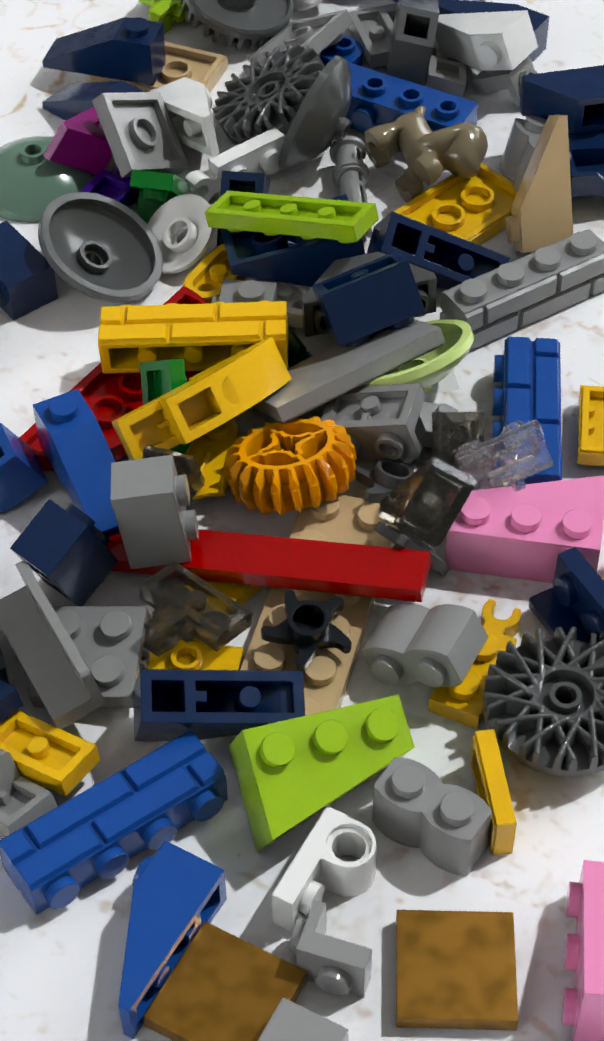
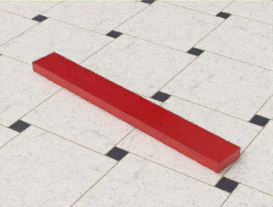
M199 529V539L191 540L190 562L131 569L120 532L108 536L111 541L106 546L118 560L111 571L422 602L431 567L430 551Z

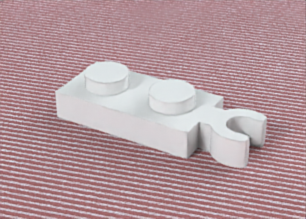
M274 127V129H270L208 159V170L204 172L194 170L185 176V182L195 189L187 194L201 196L207 202L213 195L219 199L222 171L264 173L269 177L283 170L279 167L278 161L285 135Z

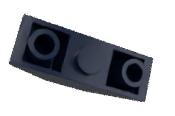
M604 65L523 75L519 107L521 115L526 117L538 116L545 120L548 119L549 115H568V133L571 134L603 131Z

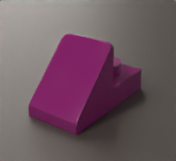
M92 107L62 122L43 156L49 161L95 175L102 169L105 170L113 154L103 128L100 125L95 108Z

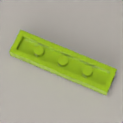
M226 191L204 212L208 227L227 229L230 232H261L267 236L279 234L300 236V238L305 240L316 238L338 240V242L344 244L360 240L379 220L376 203L240 191Z

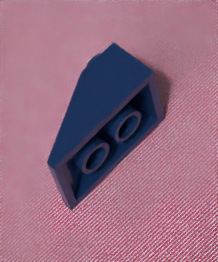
M346 194L330 198L332 200L349 201ZM221 229L232 275L312 287L335 260L365 254L362 238L357 242L344 244L338 242V240L316 238L305 240L300 238V236L281 234L267 236L261 232H230L227 229Z

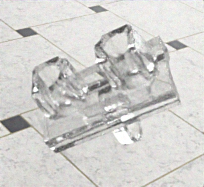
M537 419L525 424L520 420L504 426L500 435L485 442L473 440L459 446L458 454L454 455L467 491L511 485L513 490L517 492L526 488L525 478L554 466L545 443L542 426Z

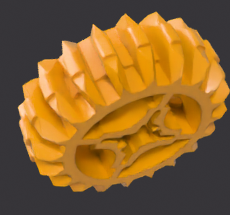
M299 416L285 424L280 421L272 424L265 422L260 429L248 430L247 436L237 438L235 445L227 450L228 458L225 460L227 483L230 485L231 492L234 494L237 503L244 504L247 510L254 511L259 509L261 514L267 515L272 511H278L283 516L287 511L297 510L301 513L302 509L308 507L318 509L321 502L336 500L337 493L349 490V483L355 480V460H357L355 446L351 443L350 435H347L344 426L336 425L335 421L330 419L321 421L319 416H314L310 419H303L302 416Z

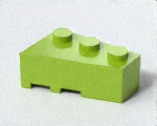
M399 694L244 729L237 735L228 747L257 853L325 809L326 806L333 804L385 770L395 757H403L414 748Z

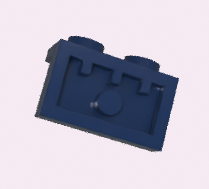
M573 547L558 554L555 577L552 582L553 587L530 597L529 608L552 637H554L557 627H561L566 636L571 627H576V640L589 642L590 634L595 633L598 643L604 639V580L578 549Z

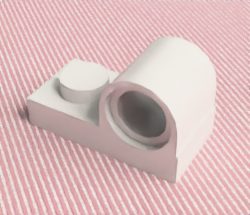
M326 806L271 895L273 924L292 933L299 917L303 918L304 915H309L314 900L321 902L325 889L344 897L358 896L366 892L373 885L376 872V839L371 829L363 823L348 817L347 814ZM343 856H353L357 857L358 860L346 862L340 860L339 858Z

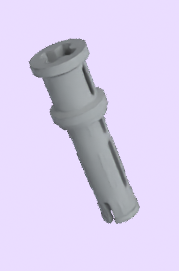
M346 135L341 143L333 141L330 146V158L335 164L332 172L333 182L340 189L341 195H347L349 201L368 203L365 185L369 181L370 174L368 166L364 163L366 157L365 144L356 136ZM372 228L366 232V235H363V243L367 241L366 236L371 238Z

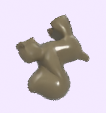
M420 105L414 111L401 115L393 122L377 125L364 131L366 140L365 150L376 168L389 164L397 152H403L408 167L404 174L395 181V186L402 199L407 203L423 193V182L430 185L441 177L443 171L448 170L462 178H471L478 175L481 171L480 165L488 149L487 138L482 128L472 123L461 122L432 132L424 118L426 107Z

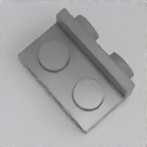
M420 383L360 386L327 402L321 421L330 419L334 420L336 425L345 427L347 435H350L351 443L355 446L357 457L355 461L419 458L422 448L414 430L426 396Z

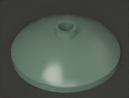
M51 136L26 137L4 144L0 147V217L18 222H39L46 207L54 199L64 194L80 192L96 175L49 161L44 157L43 154L53 138Z

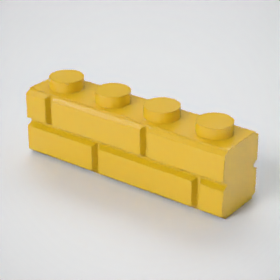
M262 300L239 303H169L166 305L139 306L126 304L101 307L98 348L103 374L140 373L141 362L184 359L185 371H204L267 337H273L288 369L289 332L287 302Z

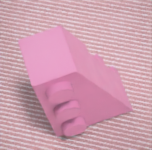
M604 475L453 493L445 551V562L449 565L448 568L455 571L552 583L555 577L558 554L576 547L597 572L604 520Z
M583 860L579 882L569 881L566 917L577 918L576 934L567 933L564 970H573L575 973L574 988H564L562 1025L572 1026V1041H604V862Z

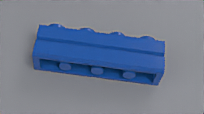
M508 337L504 342L503 355L494 356L493 382L502 383V388L494 387L492 415L501 416V421H493L491 448L492 450H501V456H492L491 485L507 487L562 480L560 342H558V339L536 338L534 341H531L529 337Z
M192 730L187 731L1 839L0 857L2 865L14 885L21 891L23 898L35 915L49 907L52 909L63 908L78 896L82 887L99 877L102 879L115 877L125 869L130 858L147 848L158 850L165 840L171 842L177 830L195 819L203 822L214 817L221 810L224 802L228 800L224 770L210 752L207 753L205 746Z

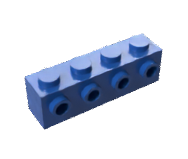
M348 62L351 71L352 99L346 118L352 121L350 129L364 133V131L371 127L393 122L401 115L414 111L420 105L426 107L424 118L432 132L461 122L477 125L478 102Z

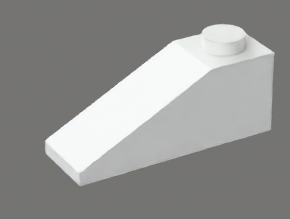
M528 10L439 14L435 38L440 53L480 71L513 70L538 47Z
M183 77L149 91L161 93L180 143L211 157L219 154L214 122L210 110L212 98L205 84Z

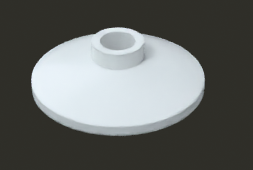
M182 194L168 200L153 214L147 224L161 247L163 274L179 273L194 265L207 251L213 239L215 228L208 227L204 213L211 205L201 196Z

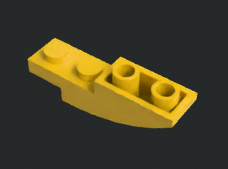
M267 337L189 378V382L119 417L111 423L129 460L157 457L179 444L190 443L251 408L289 382L291 376L273 337Z

